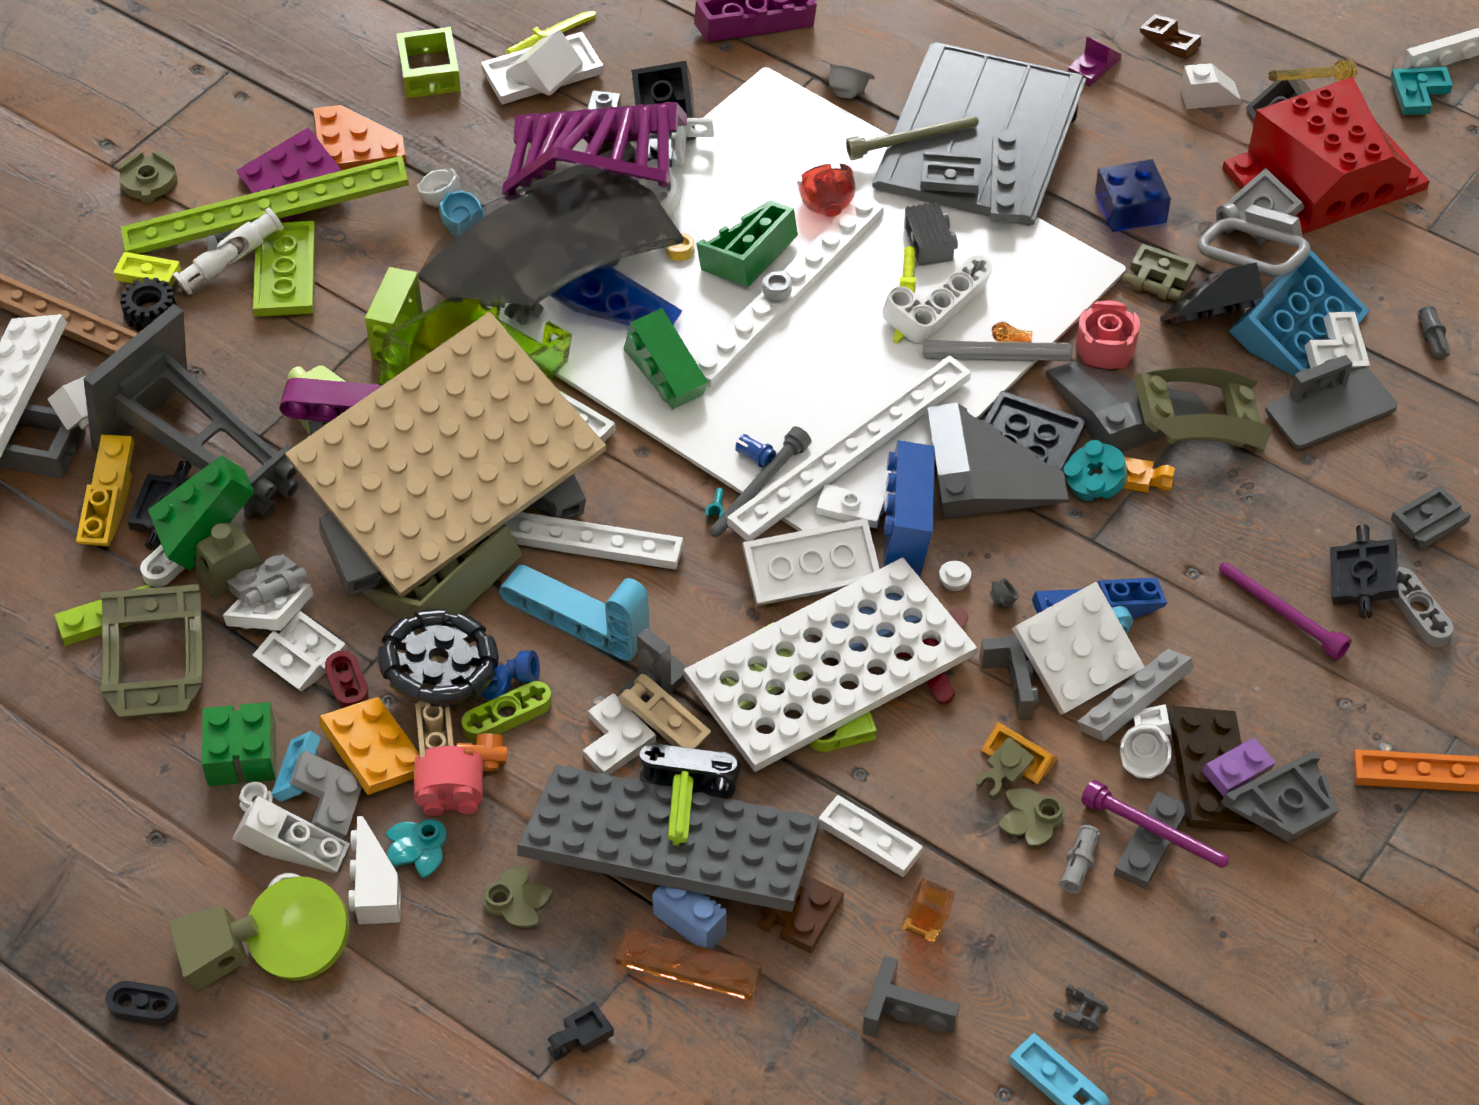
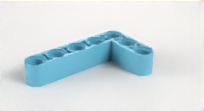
M518 565L499 588L500 596L509 605L624 661L632 660L638 652L637 635L645 628L650 630L647 590L641 583L631 578H625L606 604L525 565Z

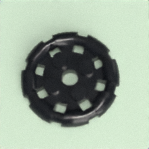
M426 609L414 612V616L409 619L401 618L386 631L382 638L384 645L379 647L378 664L383 678L389 679L390 687L397 694L417 704L419 701L430 703L432 707H448L462 704L464 699L470 696L472 698L477 697L491 684L495 677L494 669L499 664L496 642L491 635L487 636L485 633L486 628L480 622L461 612L458 615L446 613V609ZM420 629L422 633L416 636L413 631ZM474 641L477 643L476 645H474V646H472V647H470V646L468 645V644H470V643H472V642H474ZM397 650L405 651V653L397 652ZM434 656H442L446 661L438 663L430 659ZM424 683L435 685L433 690L423 688Z

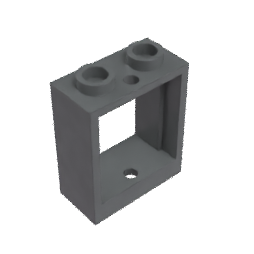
M27 403L0 457V467L63 479L86 434L85 428L81 429L80 426H77L67 431L53 408ZM19 425L58 431L48 451L10 444Z

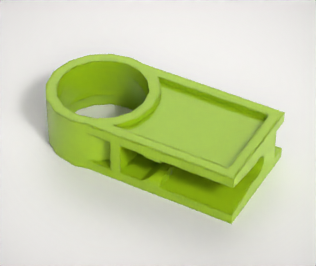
M869 711L834 730L836 735L829 740L817 739L809 743V745L816 751L829 752L876 740L875 733L877 729Z

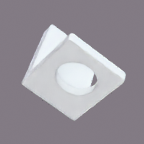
M687 118V126H678L677 132H672L671 147L672 150H675L678 165H684L687 137L715 136L711 118ZM702 125L707 129L700 131L693 129L692 126Z

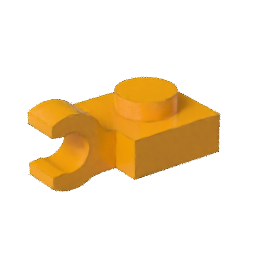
M1124 457L1127 464L1128 477L1122 489L1148 493L1149 487L1154 486L1163 490H1172L1174 467L1162 465L1153 469V461Z

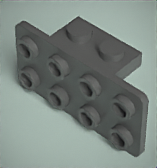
M1347 355L1336 359H1329L1313 368L1299 371L1294 375L1290 395L1268 403L1265 412L1291 445L1296 449H1302L1396 411L1398 403L1369 368L1363 366L1351 370L1353 362Z

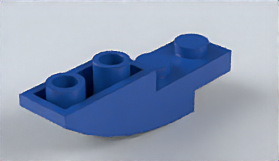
M1157 578L1098 580L1097 582L1111 608L1124 606L1129 610L1133 619L1159 610L1167 604ZM1082 589L1035 591L1032 602L1038 614Z

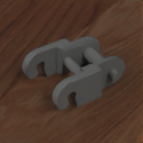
M1069 984L1066 988V993L1072 998L1081 1001V1007L1078 1013L1075 1012L1073 1014L1068 1011L1065 1016L1062 1015V1010L1057 1008L1054 1012V1017L1058 1021L1078 1030L1082 1026L1088 1031H1098L1100 1025L1097 1023V1020L1101 1013H1107L1108 1006L1104 1001L1093 998L1094 993L1081 987L1074 991V986ZM1086 1007L1093 1009L1090 1018L1083 1015Z

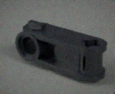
M662 744L646 745L640 751V761L643 764V769L640 772V781L672 787L674 775L687 771L689 773L688 776L693 778L692 792H702L710 796L727 799L736 791L741 764L738 758L731 753ZM655 754H658V758L655 761ZM654 772V779L652 780L651 775Z

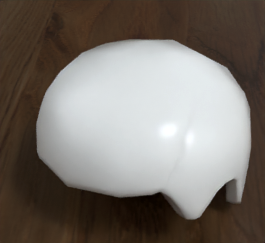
M442 169L431 171L424 176L422 181L417 184L420 197L426 204L438 208L447 193L461 190V182L454 169L449 171Z
M1139 724L1129 729L1121 740L1120 746L1123 767L1136 778L1152 779L1161 775L1171 760V745L1166 733L1161 728L1152 724Z

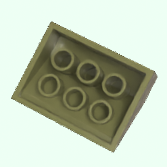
M502 525L402 598L382 574L378 576L377 587L362 591L364 597L399 620L403 617L409 619L414 616V612L426 609H446V613L458 615L459 612L464 613L467 611L471 604L482 593L488 591L503 573L509 571L523 554L508 526Z

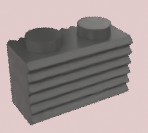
M936 201L934 203L930 202L928 205L924 203L923 205L919 204L905 208L904 229L906 230L907 237H909L910 244L916 249L915 257L918 266L953 260L954 249L958 248L956 233L949 230L950 220L948 213L942 212L939 203Z

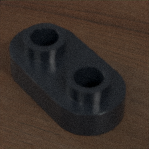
M121 981L114 984L106 994V1004L109 1012L113 1017L120 1020L164 1025L171 1022L179 1011V1003L175 993L170 988L164 986ZM125 1001H132L131 1004L126 1007L121 1006L122 1003ZM161 1006L166 1007V1009L161 1012H155L156 1009Z

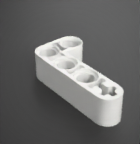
M981 255L971 256L923 300L910 289L903 286H895L888 293L882 310L883 318L914 343H923L925 340H929L983 291L992 272L991 262L988 258Z

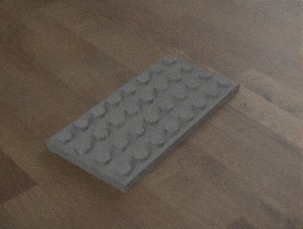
M556 765L518 843L517 856L792 912L819 830V817L801 812L795 813L775 809L771 806L745 803L737 799L710 796L702 792H692L688 841L680 843L679 846L672 845L673 841L667 838L672 795L671 786H660L637 779H625L610 776L606 773L580 770L572 766Z

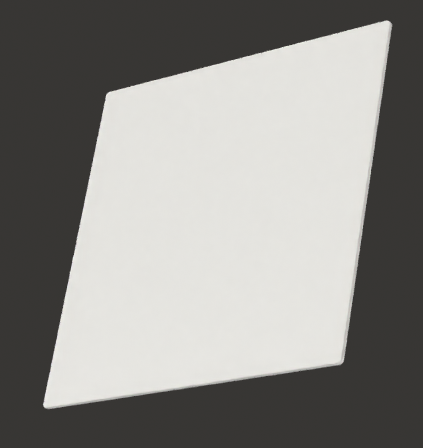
M767 67L762 68L703 117L712 119L715 136L696 137L695 140L686 141L684 165L677 164L675 150H673L672 167L670 169L680 193V204L673 213V220L667 218L656 219L640 214L631 192V177L571 227L572 229L616 241L620 248V261L617 265L603 268L567 258L566 265L561 272L552 276H545L538 273L530 262L469 313V320L473 323L490 311L533 362L740 494L765 468V466H757L753 459L736 452V442L748 447V444L739 440L741 435L747 434L764 445L771 444L776 454L784 446V436L794 426L802 428L811 437L812 442L803 453L792 455L759 492L761 493L944 360L942 358H924L922 354L923 343H914L906 337L898 344H895L893 342L895 328L882 315L889 291L895 286H900V276L903 277L904 249L908 246L912 247L904 229L905 208L907 206L912 207L913 205H923L924 203L928 205L930 203L877 190L872 187L873 180L887 147L868 151V154L863 155L861 159L853 161L849 159L846 149V138L859 136V138L864 137L867 140L889 134ZM695 125L696 130L702 131L707 129L705 126ZM860 194L884 206V214L712 388L706 387L704 395L672 410L667 402L661 399L658 391L624 351L623 348L631 322L663 308L695 359L762 292L764 276L774 271L782 272ZM770 200L794 208L798 236L749 287L701 270L696 246L697 242L702 239L707 242L718 236L719 229L725 226L730 229L741 222L742 216ZM939 204L942 212L948 213L950 220L949 230L956 233L958 248L954 249L953 260L918 266L915 257L914 277L917 278L916 292L914 293L923 300L968 258L973 255L984 256L992 264V272L985 288L929 340L1056 343L1080 319L1081 313L1085 309L1086 311L1090 309L1092 304L1096 303L1125 274L1126 267L1038 217L1034 225H1025L1017 222L990 221V216ZM675 233L690 235L695 242L693 256L684 261H676L669 258L666 254L665 243L667 238ZM576 243L572 247L583 249L587 245L585 243ZM510 286L531 297L544 307L539 318L529 313L528 322L525 325H521L516 321L520 311L515 312L512 319L504 314L505 308L512 303L504 297ZM955 359L971 371V380L936 406L959 403L967 408L968 413L979 419L994 404L1000 391L1007 392L1038 360ZM928 412L828 485L883 497L886 503L887 494H889L885 490L888 473H891V471L886 470L889 452H895L897 441L933 446ZM822 490L781 519L798 531L847 522L816 514V506ZM884 506V509H883V511H882L881 516L885 513V506Z

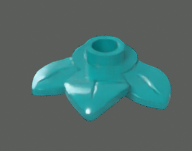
M434 819L424 820L420 823L405 821L395 824L386 832L387 838L393 842L387 852V857L393 867L414 862L419 875L425 879L441 865L443 861L441 848L447 839L446 828L441 822ZM434 832L432 836H424L426 833Z

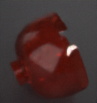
M830 163L813 167L801 175L802 181L797 180L798 191L804 205L810 211L827 217L839 215L852 202L856 191L855 178L850 166L839 163L840 168L832 169Z

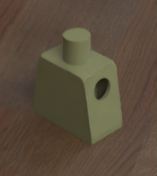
M220 523L215 525L211 530V536L198 542L196 545V576L213 599L229 591L227 580L236 577L242 570L252 569L263 564L254 545L237 524L228 526L227 524Z
M223 906L169 920L183 977L197 992L244 964L247 957L242 942L259 934L258 925L252 915L236 921Z

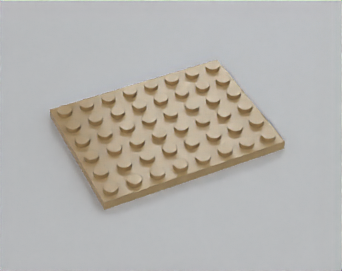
M489 311L294 446L285 455L286 459L402 598L605 452L606 444Z

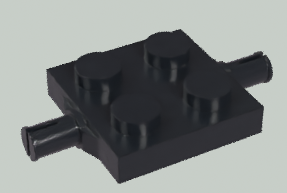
M179 461L173 475L147 474L128 519V526L130 530L150 533L145 543V547L149 550H152V548L156 550L159 547L160 539L148 509L189 480L187 475L192 465L188 461Z
M1363 524V532L1361 525L1356 527L1357 541L1344 546L1330 547L1331 598L1333 604L1359 603L1358 616L1366 619L1365 611L1368 618L1373 616L1372 601L1399 598L1395 539L1383 541L1370 540V528Z

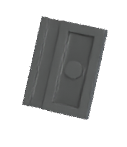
M924 151L920 189L978 194L981 155Z
M1439 485L1394 511L1391 521L1411 540L1415 539L1422 550L1469 523L1471 514L1469 512L1465 513L1461 509L1462 505Z

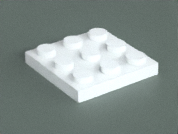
M1097 581L1012 628L1060 715L1145 668Z

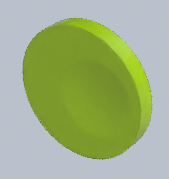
M291 877L274 883L256 899L249 912V915L254 917L259 928L258 935L246 940L249 951L263 969L281 979L300 981L322 974L338 960L348 941L350 922L343 900L331 887L314 878Z

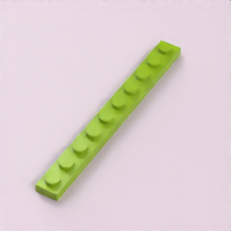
M401 155L121 227L125 252L141 254L236 230L248 221L252 223L265 214V209L268 207L278 218H283L409 186L404 160Z

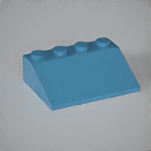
M1310 249L1306 259L1289 274L1277 276L1263 291L1264 298L1255 300V306L1248 308L1229 332L1250 353L1294 376L1303 369H1310L1305 345L1310 340H1329L1323 319L1328 313L1355 312L1359 324L1370 310Z

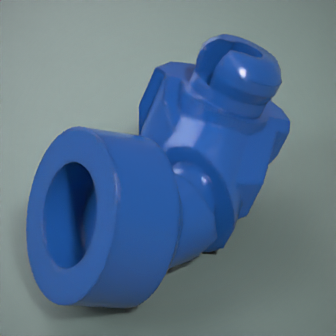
M534 650L520 651L514 659L506 660L507 664L504 665L501 662L494 669V679L487 689L481 693V696L487 700H493L508 693L511 688L512 677L517 678L521 684L538 681L540 663L537 653Z

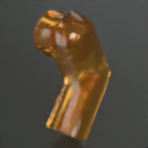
M1005 321L997 322L992 326V337L995 341L1032 342L1033 331L1017 329Z

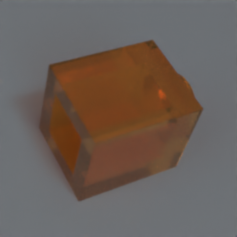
M922 878L906 906L901 929L934 942L949 917L955 892Z

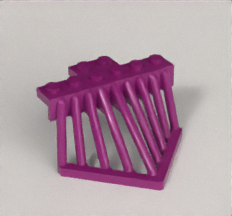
M664 102L660 104H638L624 107L515 115L514 143L516 146L507 180L503 182L502 194L507 198H516L519 186L531 187L532 178L542 179L544 169L549 171L555 170L556 161L606 170L610 173H620L638 179L657 181L658 186L668 187L670 176L669 132H676L678 126H687V114L677 102ZM651 133H657L658 168L647 166L649 135ZM581 139H584L589 144L585 153L572 150ZM637 140L636 164L622 161L627 141ZM528 142H530L531 146L529 149V153L524 168H522ZM614 142L610 158L597 155L603 143Z

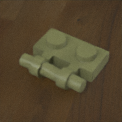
M1142 243L1131 262L1130 268L1131 271L1137 272L1138 275L1127 272L1123 283L1132 286L1135 291L1142 293L1144 290L1156 294L1158 299L1164 301L1170 299L1178 302L1182 296V291L1173 288V286L1185 289L1196 269L1197 262ZM1151 277V278H1154V279L1163 281V283L1160 284V283H1157V282L1148 280V278Z

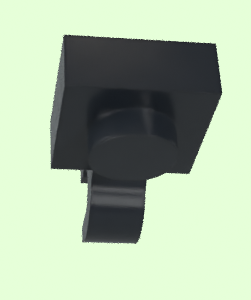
M593 1002L564 1018V1027L566 1029L548 1038V1042L551 1045L548 1047V1051L555 1061L569 1054L576 1045L584 1053L614 1036V1028L597 1004Z

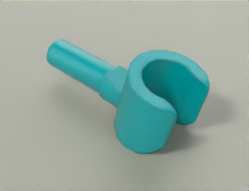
M722 488L716 489L714 503L709 504L705 509L707 523H709L711 515L717 514L720 518L724 513L721 505L724 492Z

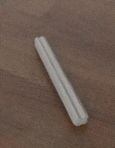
M925 340L923 342L922 354L924 358L942 359L950 355L954 359L1069 361L1072 358V345L1070 343Z

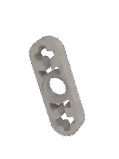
M1398 567L1399 598L1391 599L1426 644L1432 647L1447 645L1453 632L1451 620L1414 572L1404 567ZM1420 602L1427 607V611L1418 612L1410 604Z

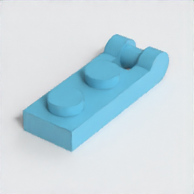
M1035 1033L1009 1056L1008 1063L1057 1105H1081L1075 1099L1079 1094L1087 1099V1102L1083 1105H1110V1100L1103 1091Z

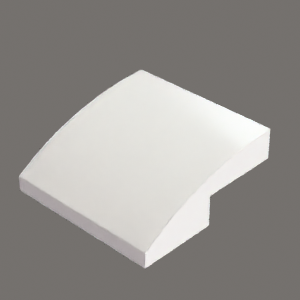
M299 610L279 634L273 630L253 656L302 692L326 673L325 661L328 656L337 651H348L350 648Z

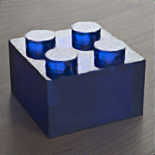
M1153 159L1098 168L1095 194L1112 232L1167 223L1171 197Z

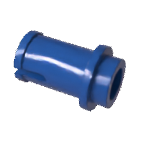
M747 434L741 435L739 440L748 444V447L738 442L735 445L736 452L753 459L759 467L766 466L776 455V451L773 450L771 444L764 445Z

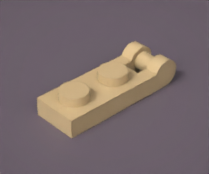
M640 674L634 680V686L630 690L625 689L618 696L619 701L625 708L634 711L673 746L698 749L711 734L710 729L645 674ZM648 695L651 699L645 703L641 697Z

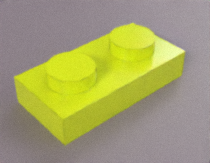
M124 252L113 273L116 281L134 284V280L138 279L141 283L144 282L143 278L149 277V281H152L155 277L159 278V282L164 280L167 282V285L173 287L176 281L173 274L175 272L180 273L181 267L179 261Z

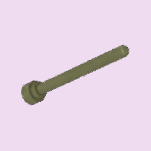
M969 116L867 140L864 137L859 138V136L846 138V149L849 159L853 161L863 158V155L868 154V151L976 127L979 120L976 116Z

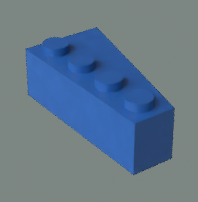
M898 440L895 452H889L886 470L891 471V473H888L885 489L889 494H887L885 513H887L884 525L883 567L903 557L919 577L933 532L935 446Z

